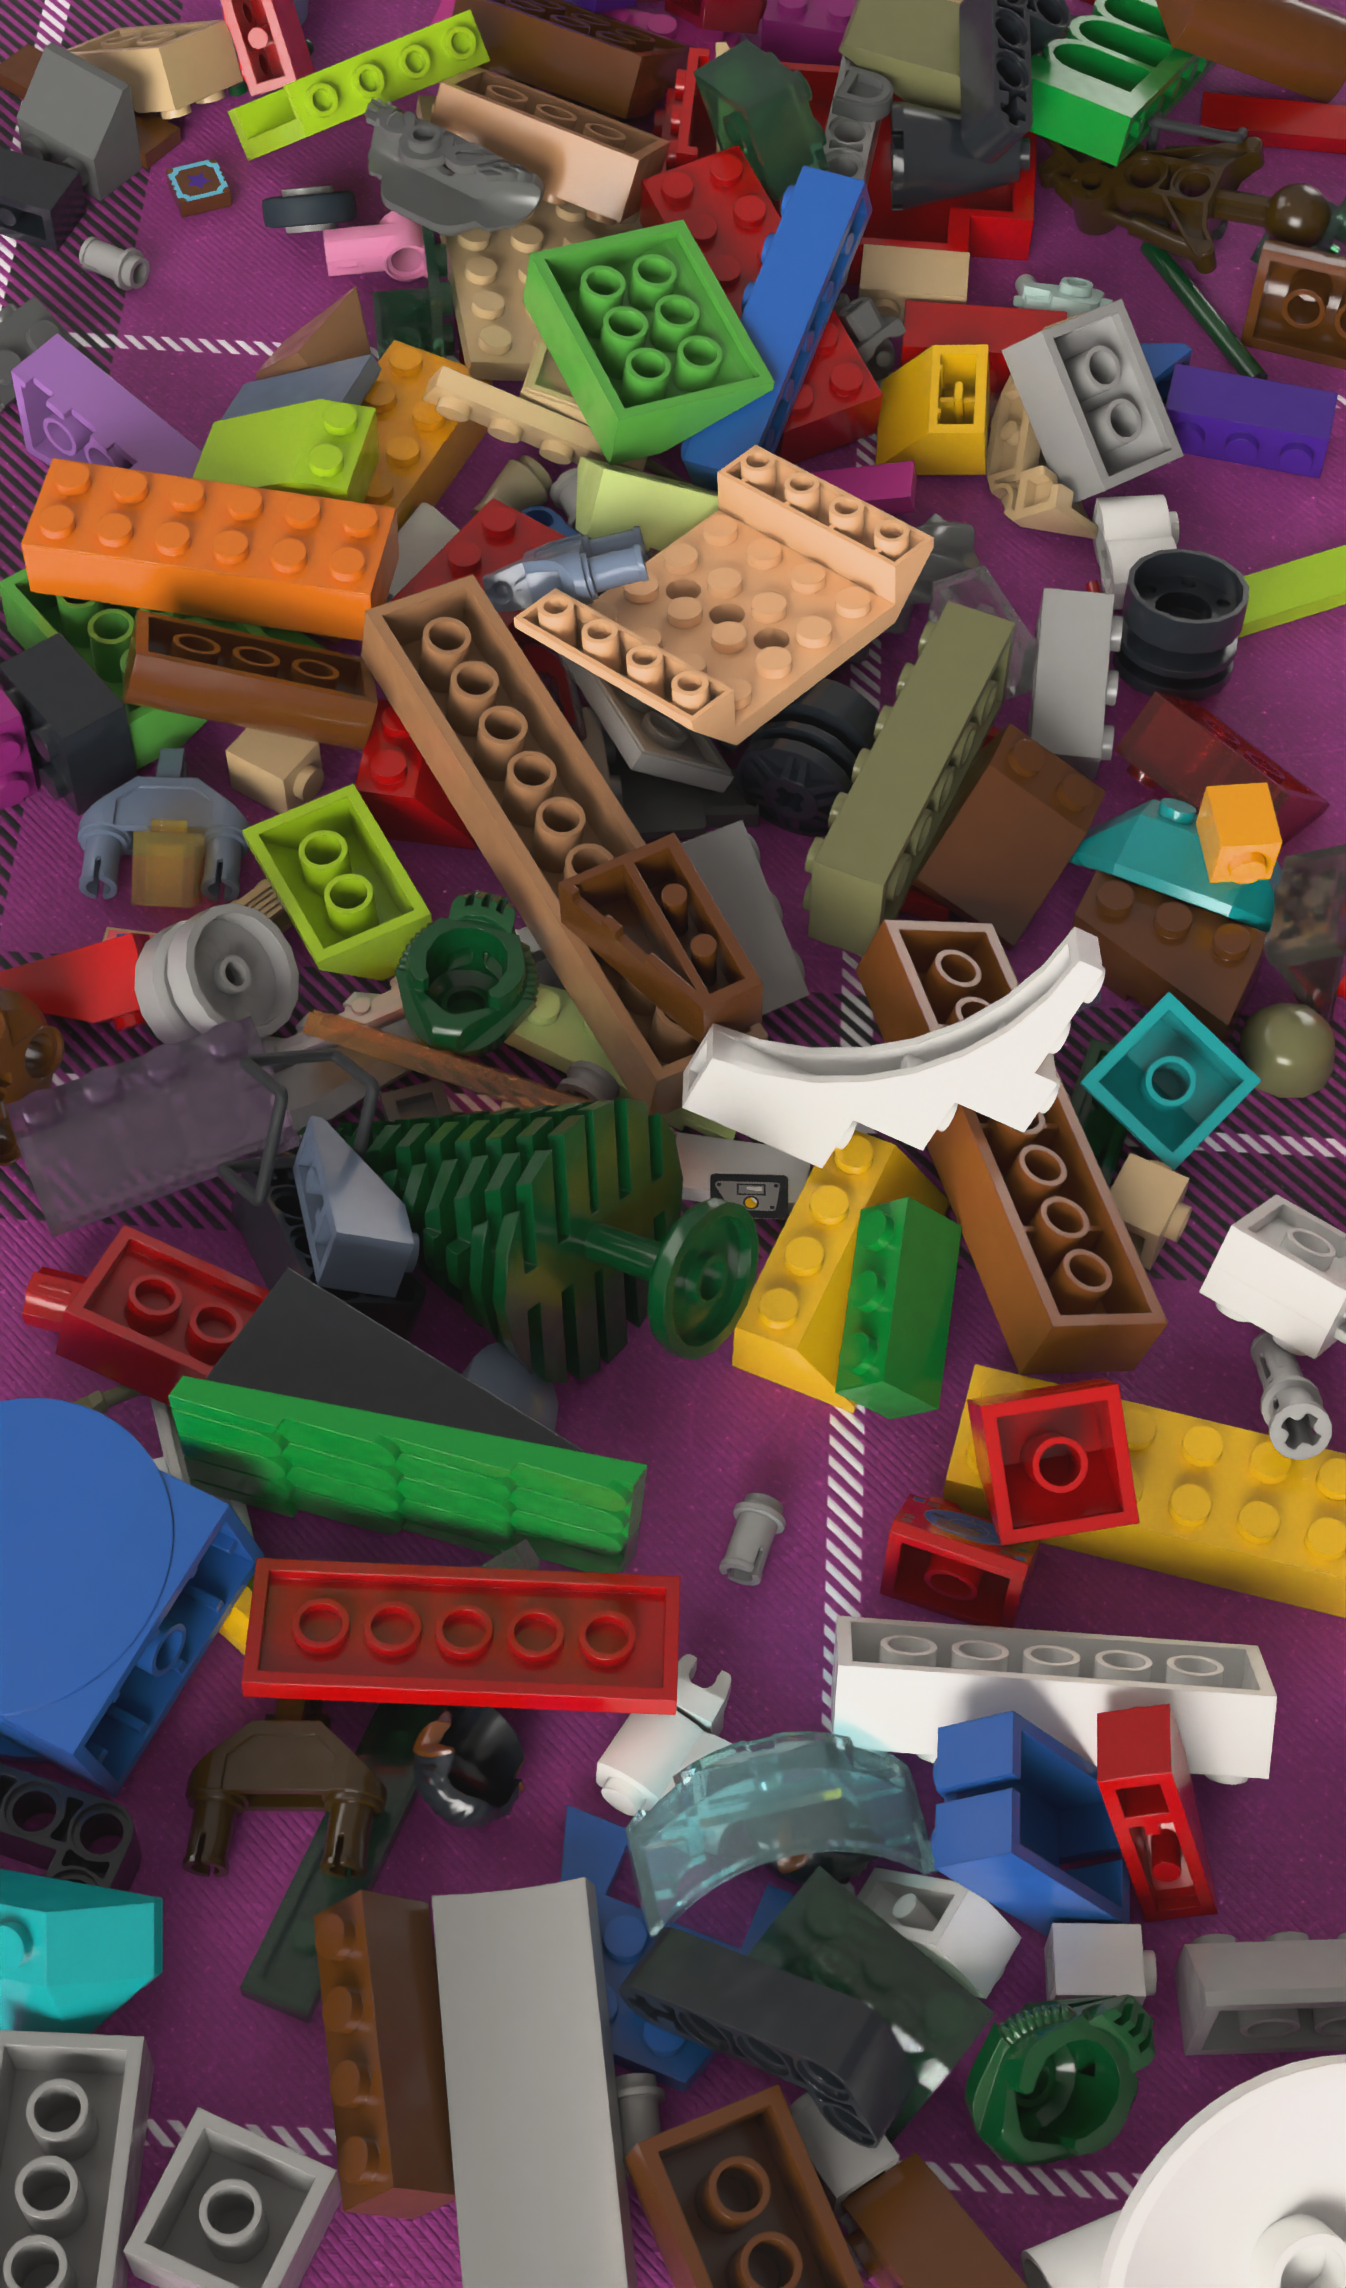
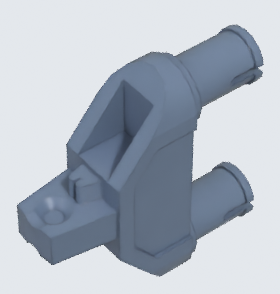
M640 526L589 540L588 535L582 536V534H577L536 547L525 552L523 559L484 575L483 585L485 593L499 613L525 610L555 588L588 605L592 604L593 600L598 599V592L639 581H648L649 577L645 564L648 561V556Z
M160 748L156 777L137 776L103 796L84 813L79 822L77 837L82 850L85 851L82 875L79 879L78 888L85 896L98 900L99 882L102 881L104 882L103 899L114 897L118 892L120 857L123 855L205 857L204 874L200 887L202 895L207 899L219 902L220 883L222 881L225 884L224 900L225 902L232 901L239 896L241 859L251 850L242 832L243 829L250 827V824L244 815L217 791L199 778L187 777L188 768L187 763L184 761L186 755L184 748Z

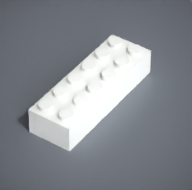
M837 1616L831 1684L832 1748H843L853 1756L874 1759L884 1757L888 1752L913 1753L925 1761L934 1763L937 1758L939 1727L1015 1711L1097 1767V1713L1170 1703L1191 1774H1205L1212 1781L1230 1785L1245 1783L1248 1781V1778L1269 1779L1277 1694L1258 1645Z

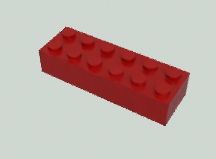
M737 145L641 180L639 222L643 228L684 220L740 319L742 316L741 303L745 288L750 281L756 282L762 267L761 254L764 242L770 233H776L781 217L741 148ZM834 309L831 312L774 453L792 464L877 433L883 394Z

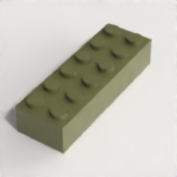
M948 601L938 622L928 621L920 638L918 655L920 656L916 664L907 662L900 675L896 689V697L898 699L893 707L885 705L882 708L874 730V739L876 741L872 749H861L853 767L851 776L853 785L849 793L839 792L833 803L828 820V826L831 828L825 839L817 836L809 849L805 862V872L812 874V878L808 883L802 902V909L809 911V938L864 956L883 920L897 919L913 887L911 881L974 756L981 750L1005 702L1015 622Z

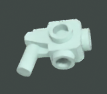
M1023 274L1017 278L1015 288L1018 295L1014 296L1013 305L1018 306V308L1067 312V319L1113 302L1111 299L1104 298L1105 293L1101 290L1093 289V283L1086 279L1064 277L1059 285L1036 283L1035 278L1029 274Z

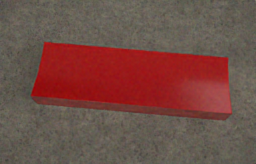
M124 1224L64 1310L55 1354L170 1406L168 1395L182 1376L205 1380L270 1291Z

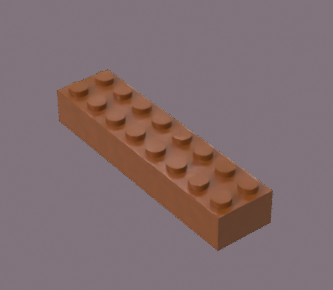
M883 920L856 968V973L885 1043L912 1039L960 1022L1005 997L1019 985L992 923ZM1056 1070V1075L1060 1079V1076ZM1061 1079L1057 1097L1050 1109L1044 1114L1038 1112L1024 1133L958 1104L950 1125L942 1132L936 1130L927 1143V1148L957 1222L962 1226L961 1232L1019 1375L1133 1371L1168 1325V1321Z

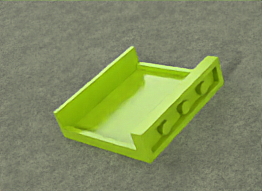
M469 9L283 85V89L227 112L247 160L251 161L364 114L372 98L375 100L380 98L385 103L387 101L393 102L490 61L472 12Z

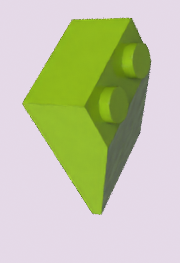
M316 399L215 421L192 478L364 503L379 460L376 408Z

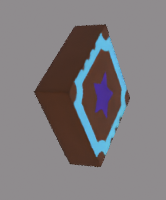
M216 158L166 170L168 187L182 217L232 206L231 191Z

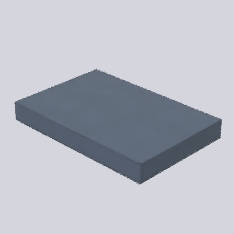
M368 354L244 383L221 420L316 399L361 405L379 376L381 368L374 356Z

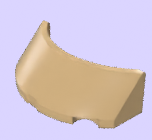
M1076 315V316L1070 317V318H1068V319L1062 320V321H1060V322H1057V323L1051 324V325H1049V326H1046V327L1043 328V330H1045V329H1047V328H1050V327H1052V326H1055V325H1057V324H1060V323H1062V322H1065V321H1067V320H1070V319H1072V318H1074V317H1077V316H1079V315ZM1010 374L999 397L990 424L991 432L987 446L986 471L991 493L1001 500L1005 508L1004 514L1021 527L1091 539L1097 538L1098 526L1088 518L1082 502L1079 501L1072 504L1074 492L1065 485L1058 484L1057 474L1048 468Z

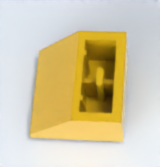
M988 344L932 345L881 381L880 390L883 398L878 421L876 465L914 461L917 475H986L990 398Z

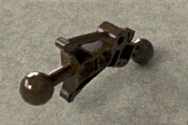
M1038 135L1053 149V154L1038 166L1041 186L1045 189L1055 187V193L1073 209L1077 228L1081 232L1099 236L1109 233L1117 225L1128 229V235L1191 261L1196 270L1201 274H1209L1217 267L1213 239L1215 231L1219 228L1222 220L1264 227L1270 239L1312 248L1319 244L1329 230L1332 214L1329 203L1320 189L1306 183L1286 185L1277 190L1272 197L1237 191L1242 181L1264 165L1263 143L1258 137L1245 138L1240 144L1225 142L1215 145L1166 146V149L1145 151L1144 146L1139 143L1116 167ZM1134 212L1166 221L1168 228L1138 215L1133 218L1128 215Z

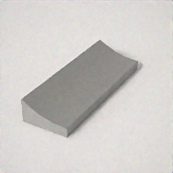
M586 1877L512 1890L431 1896L463 2288H638L626 2171L623 2162V2143L595 1885Z

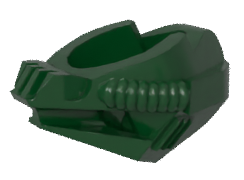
M478 890L474 893L458 895L452 902L448 919L440 917L434 923H427L426 927H422L420 932L415 933V938L410 939V944L406 945V950L402 952V957L399 959L395 973L404 1014L411 1030L420 1043L430 1048L460 1055L482 1057L504 1043L537 1007L535 1003L537 1002L536 996L539 993L537 990L539 987V982H537L539 980L538 968L535 966L536 961L533 958L534 954L530 951V946L521 942L520 936L516 935L514 928L515 910L508 901V897Z
M1126 1994L1118 1997L1116 1995L1026 2003L1017 2014L1012 2013L1005 2022H1001L998 2025L994 2021L970 2070L965 2089L964 2100L976 2133L1000 2160L1025 2166L1049 2164L1078 2155L1097 2152L1107 2146L1120 2133L1129 2110L1132 2109V2103L1136 2100L1135 2095L1138 2092L1137 2085L1139 2079L1135 2072L1151 2063L1156 2055L1152 2029L1154 2020L1132 1995Z

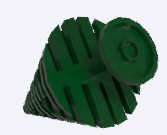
M623 1098L597 1102L566 1103L555 1106L540 1105L520 1110V1107L504 1108L490 1113V1110H482L462 1115L455 1113L434 1117L397 1119L395 1122L373 1121L364 1162L405 1204L411 1231L419 1236V1255L416 1266L434 1284L439 1285L448 1296L463 1305V1311L480 1327L485 1328L531 1374L533 1371L545 1382L568 1384L567 1371L579 1380L599 1371L600 1358L609 1363L628 1344L626 1319L640 1328L647 1314L652 1335L666 1352L680 1358L698 1360L718 1349L734 1331L748 1305L757 1275L759 1241L755 1220L743 1205L718 1198H710L691 1206L680 1217L683 1175L675 1135L660 1112L648 1116L646 1102ZM338 1123V1128L333 1129L353 1149L359 1123ZM307 1126L302 1127L296 1134L293 1142L294 1154L298 1153Z

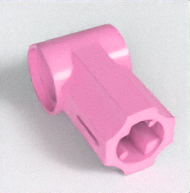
M394 211L386 214L377 225L323 230L328 277L386 271L395 280L410 282L420 279L430 269L431 256L426 227Z

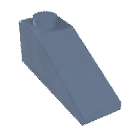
M310 1116L292 1169L317 1285L319 1287L395 1298L404 1273H411L414 1270L419 1255V1236L411 1231L405 1204L324 1118Z

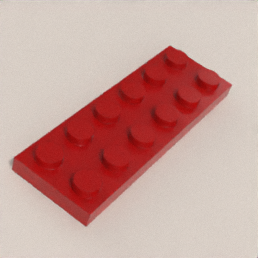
M256 1558L241 1682L243 1697L676 1715L681 1576Z

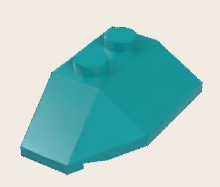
M1164 798L1161 802L1152 799L1088 829L1087 834L1069 860L1070 863L1075 865H1081L1095 871L1099 870L1269 933L1271 936L1291 943L1301 927L1305 916L1277 860L1271 879L1258 880L1249 884L1234 882L1210 883L1196 827L1197 810L1192 805L1177 799Z
M0 1869V2030L92 2034L121 2009L141 1988L147 1986L163 1972V1898Z

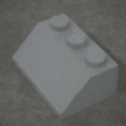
M1122 298L1042 330L1001 350L1048 468L1057 474L1058 484H1063L1074 492L1072 504L1104 492L1184 456Z
M1289 1931L1270 1935L1264 1942H1236V1938L1232 1935L1209 1934L1194 1939L1192 1944H1184L1174 1968L1184 2056L1346 2050V1932L1339 1935L1337 1939L1309 1940V1936L1305 1933Z

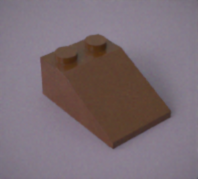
M1009 723L974 756L911 884L967 923H992L1002 947L1009 951L1016 945L1087 834L1106 791Z

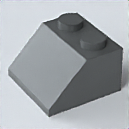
M51 42L44 48L17 114L21 150L25 155L80 171L83 192L101 202L142 169L131 87L124 81Z

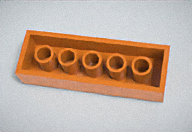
M57 458L52 459L21 542L31 592L363 641L365 610L386 604L399 559L397 512L394 507Z

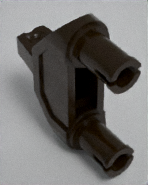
M279 1698L275 1714H266L265 1720L250 1721L213 1748L196 1764L188 1778L185 1797L188 1800L187 1803L193 1809L186 1855L182 1861V1868L185 1871L194 1875L209 1877L210 1867L213 1866L215 1877H223L229 1873V1857L236 1816L242 1815L244 1811L330 1812L324 1855L320 1862V1871L328 1876L339 1879H347L348 1868H352L351 1877L353 1879H361L367 1875V1859L373 1818L379 1816L386 1807L388 1789L331 1731V1718H329L328 1714H322L323 1700Z

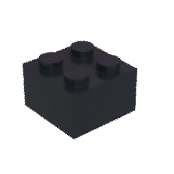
M60 632L0 664L3 691L22 716L31 762L39 770L43 785L55 800L63 797L76 814L80 816L103 796L137 777L125 705Z

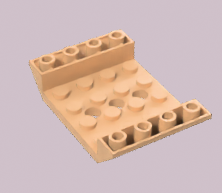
M754 445L717 472L719 510L645 562L649 577L648 581H639L607 590L598 596V599L593 600L592 604L588 605L555 588L514 617L515 628L694 732L736 746L896 622L934 548V537L758 445Z

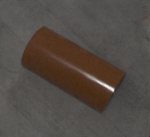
M1155 0L1172 47L1329 104L1336 96L1346 80V15L1310 0Z
M1266 238L1261 251L1241 336L1243 345L1346 370V256Z
M142 610L136 611L123 684V703L357 751L364 749L373 725L378 701L374 676L362 657Z

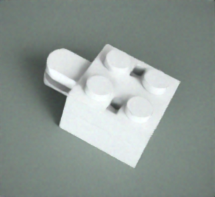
M1276 1194L1231 1225L1199 1292L1215 1301L1218 1310L1227 1317L1240 1322H1251L1272 1334L1274 1342L1282 1349L1295 1355H1308L1316 1359L1337 1340L1346 1344V1233Z

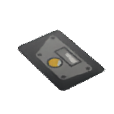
M715 1173L710 1177V1198H718L743 1205L752 1218L785 1219L788 1217V1177L785 1175Z

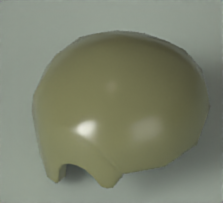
M1275 1003L1257 1010L1245 1021L1244 1029L1241 1031L1239 1052L1240 1057L1245 1058L1247 1067L1262 1080L1255 1087L1256 1089L1279 1098H1304L1323 1089L1333 1073L1335 1038L1328 1021L1309 1006L1294 1003Z

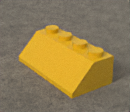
M855 1130L847 1146L843 1149L835 1148L823 1168L814 1165L751 1292L748 1305L734 1329L733 1367L851 1413L855 1412L858 1404L835 1393L861 1209L908 1196L943 1216H946L950 1206L949 1200L895 1144Z

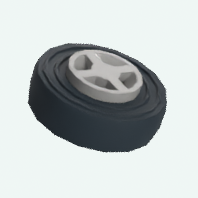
M333 185L281 190L282 196L262 200L265 226L270 228L285 227L286 234L338 229L337 222L357 219L354 192L349 190L334 191Z

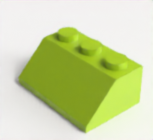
M354 784L242 830L245 841L319 970L380 981L396 975L395 969L399 964V959L402 957V952L406 950V945L410 944V939L415 938V933L420 932V929L426 927L427 923H433L429 909Z

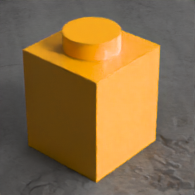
M1268 783L1206 786L1196 827L1209 882L1249 884L1258 880L1271 879L1282 845V839Z

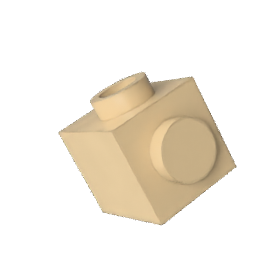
M246 728L225 750L231 787L279 814L301 806L304 801H311L318 794L324 781L318 742Z
M1130 1153L1110 1192L1143 1267L1151 1270L1166 1239L1177 1243L1187 1225L1192 1207L1184 1204L1183 1201L1190 1178L1172 1171V1168L1165 1163L1155 1160L1149 1161Z

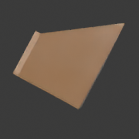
M357 286L288 337L256 372V379H266L371 354Z

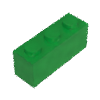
M909 1196L861 1209L835 1393L890 1420L939 1409L962 1226Z

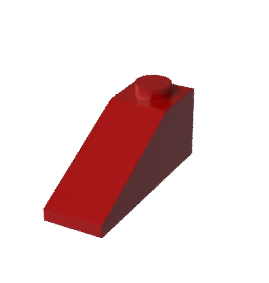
M129 933L0 971V986L28 997L45 1014L91 1023L114 1022L117 1032L147 1025L141 1014L134 987L136 962L150 937L148 934Z
M1170 1703L1097 1713V1783L1146 1922L1218 1914V1902L1186 1752Z

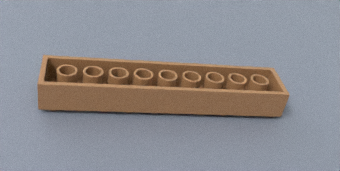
M473 574L365 610L361 657L633 1100L647 1103L648 1116L659 1112L661 1115L681 1108L683 1072L700 1043L561 922L558 882L646 845ZM760 1022L739 1031L762 1040H768L769 1037Z

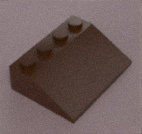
M456 0L452 14L454 16L469 9L472 12L490 58L489 62L478 67L504 74L506 78L534 89L535 86L550 91L552 96L580 106L583 103L597 108L596 113L624 124L626 119L646 116L666 95L667 89L675 85L677 69H687L689 47L696 48L612 17L591 12L564 0Z

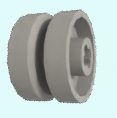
M237 903L213 906L195 914L189 920L179 921L162 929L145 943L135 966L134 990L141 1014L155 1036L175 1052L198 1059L220 1055L236 1049L244 1043L254 1042L272 1035L290 1019L298 1000L299 972L292 947L274 922L257 909Z

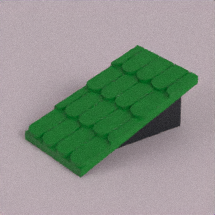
M289 1267L205 1380L182 1376L168 1395L170 1406L173 1407L171 1410L178 1431L188 1477H190V1485L210 1495L239 1501L252 1507L294 1518L297 1512L301 1510L383 1534H396L403 1529L510 1560L514 1552H518L585 1572H624L636 1554L648 1465L587 1453Z

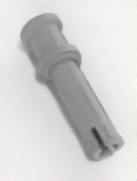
M1267 1331L1260 1333L1250 1346V1355L1257 1367L1264 1390L1261 1397L1260 1410L1266 1424L1269 1426V1436L1273 1446L1283 1456L1294 1460L1314 1457L1327 1447L1332 1437V1424L1326 1410L1323 1408V1400L1318 1388L1309 1379L1304 1378L1295 1354L1278 1346L1274 1342L1272 1334Z

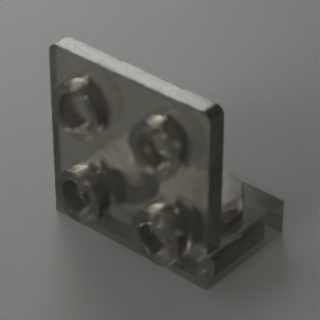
M1346 844L1285 856L1280 883L1276 885L1274 890L1275 908L1271 928L1266 933L1264 940L1265 954L1268 962L1272 967L1277 968L1293 990L1296 1000L1300 1004L1309 1006L1326 1019L1328 1023L1332 1022L1337 996L1336 991L1339 985L1343 958L1346 953Z

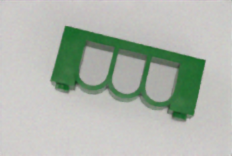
M1095 0L1091 15L1079 16L1071 21L1065 39H1054L1043 49L1041 56L1034 54L1031 57L1033 123L1029 131L1117 167L1149 134L1151 127L1148 124V119L1155 111H1161L1164 118L1217 63L1171 46L1155 0Z

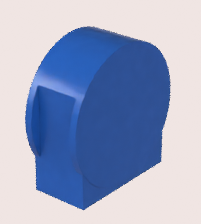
M19 1398L0 1401V1760L47 1762L115 1799L231 1612L234 1604L255 1573L256 1558H264L265 1554L230 1504L159 1470L146 1449L131 1433L114 1420L83 1405L63 1400Z

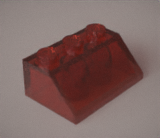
M1155 691L1115 749L1116 752L1130 762L1126 770L1132 777L1151 789H1156L1160 785L1174 796L1173 799L1184 801L1195 807L1197 810L1196 815L1199 814L1206 786L1267 782L1282 839L1281 847L1324 814L1330 805L1325 799L1200 703Z

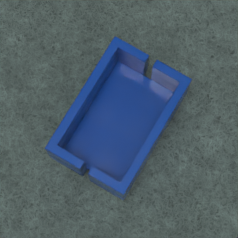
M1015 1711L939 1727L937 1758L933 1765V1779L936 1791L944 1798V1803L936 1804L935 1828L931 1835L934 1869L1046 1937L1049 1935L1052 1923L1130 1924V1874L1124 1860L1121 1859L1066 1871L1059 1869L1060 1864L1121 1852L1097 1783V1767Z

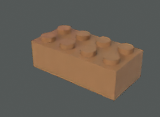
M478 66L440 82L430 123L446 128V130L462 137L468 142L481 145L497 156L511 163L523 165L529 172L536 173L545 185L542 200L556 205H567L570 202L587 209L586 215L592 220L609 225H614L617 221L621 223L640 210L641 180L662 172L670 145L668 140Z

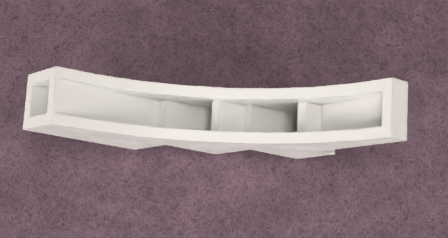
M1074 927L1048 960L1005 997L960 1022L912 1039L866 1047H805L762 1040L713 1023L683 1072L682 1108L819 1168H823L835 1148L843 1149L847 1146L854 1134L857 1122L923 1151L936 1130L942 1132L950 1125L958 1104L1024 1133L1037 1113H1046L1054 1103L1060 1087V1079L1056 1075L1054 1054L1061 1049L1066 1041L1071 1027V1019L1082 1002L1086 1004L1092 1002L1102 987L1105 978V968L1102 966L1098 937Z

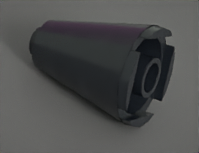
M903 101L892 102V211H904L1019 182L1020 171L1030 170V138H1021L995 163L986 164L974 158L966 149L961 135V114Z

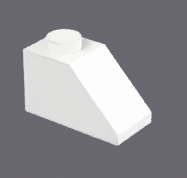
M876 1867L839 1925V1928L850 1938L936 1989L987 1999L995 1983L1003 1975L1006 1964L1022 1938L990 1902L955 1881Z

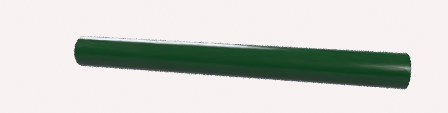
M1143 242L1140 247L1141 253L1237 373L1242 376L1267 380L1268 375L1172 255L1163 249Z

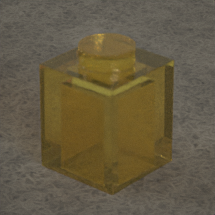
M151 819V830L133 831L131 905L189 908L202 906L200 887L203 879L204 833L188 832V820Z

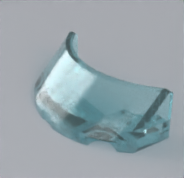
M798 1731L774 1733L771 1737L749 1742L743 1740L713 1751L672 1776L675 1787L660 1799L650 1811L639 1809L625 1828L634 1887L650 1938L656 1937L662 1928L670 1927L684 1911L718 1885L742 1872L785 1857L815 1852H856L880 1856L903 1863L921 1872L922 1875L937 1872L934 1869L931 1844L914 1780L908 1765L890 1753L882 1757L876 1753L855 1747L848 1736L825 1732Z

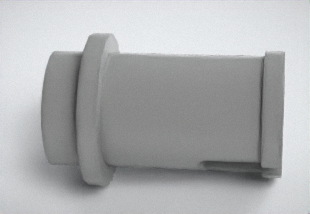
M92 236L84 241L79 252V263L82 264V269L90 272L93 271L114 280L117 287L122 290L139 289L148 279L150 264L138 249L131 247L124 250Z
M748 1493L744 1501L735 1505L733 1516L737 1522L724 1559L721 1560L718 1568L722 1575L728 1574L727 1578L731 1581L750 1586L760 1584L763 1577L762 1571L775 1534L782 1533L786 1526V1520L782 1516L784 1506L778 1500L761 1493Z
M631 2073L616 2077L624 2158L638 2142L662 2133L659 2104L665 2101L666 2095L663 2088L657 2087V2080L654 2074ZM625 2167L626 2177H630Z

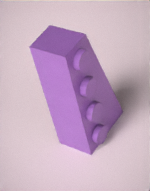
M58 333L11 370L26 451L50 466L52 459L57 458L188 478L193 477L202 451Z

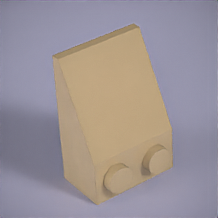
M224 19L118 28L66 49L129 84L134 111L138 113L160 112L162 119H173L191 113L190 104L194 102L196 104H207L221 100L226 97L224 89L243 81L231 32L228 30Z

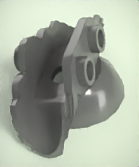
M372 98L371 102L368 103L365 111L366 122L374 126L371 148L368 152V169L370 175L376 176L381 180V199L388 209L441 235L455 236L475 228H481L486 232L497 231L502 228L510 229L528 218L536 206L541 203L545 192L544 182L536 173L529 172L523 165L511 163L481 145L468 142L462 137L446 130V128L417 118V115L410 111L404 114L399 107L393 106L389 101L385 103L380 98L377 100Z

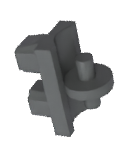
M839 293L833 309L874 380L879 381L889 374L895 362V350L888 338L900 337L906 332V329L899 317L880 314L871 297L861 296L851 302L847 294Z

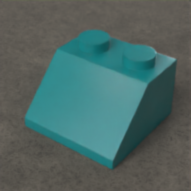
M1168 992L1079 1084L1160 1162L1170 1166L1172 1171H1174L1262 1080L1180 1001Z

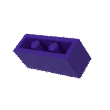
M1175 363L1165 409L1184 454L1320 479L1330 439L1338 393Z

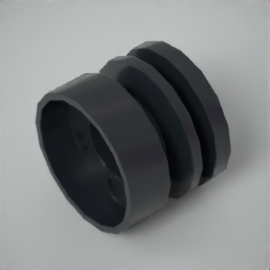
M1188 549L1158 550L1141 557L1129 570L1122 609L1123 628L1119 652L1114 651L1112 663L1115 669L1119 671V677L1136 691L1160 700L1180 703L1200 701L1220 693L1231 679L1233 660L1237 653L1238 635L1242 631L1248 605L1249 586L1241 572L1223 559L1205 552Z
M823 678L755 731L749 746L746 748L735 770L737 788L747 804L754 807L759 804V815L783 830L807 837L827 836L831 828L828 826L829 815L839 792L848 794L853 785L851 776L858 754L862 748L871 750L876 741L874 739V730L880 715L877 708L859 692L837 681Z

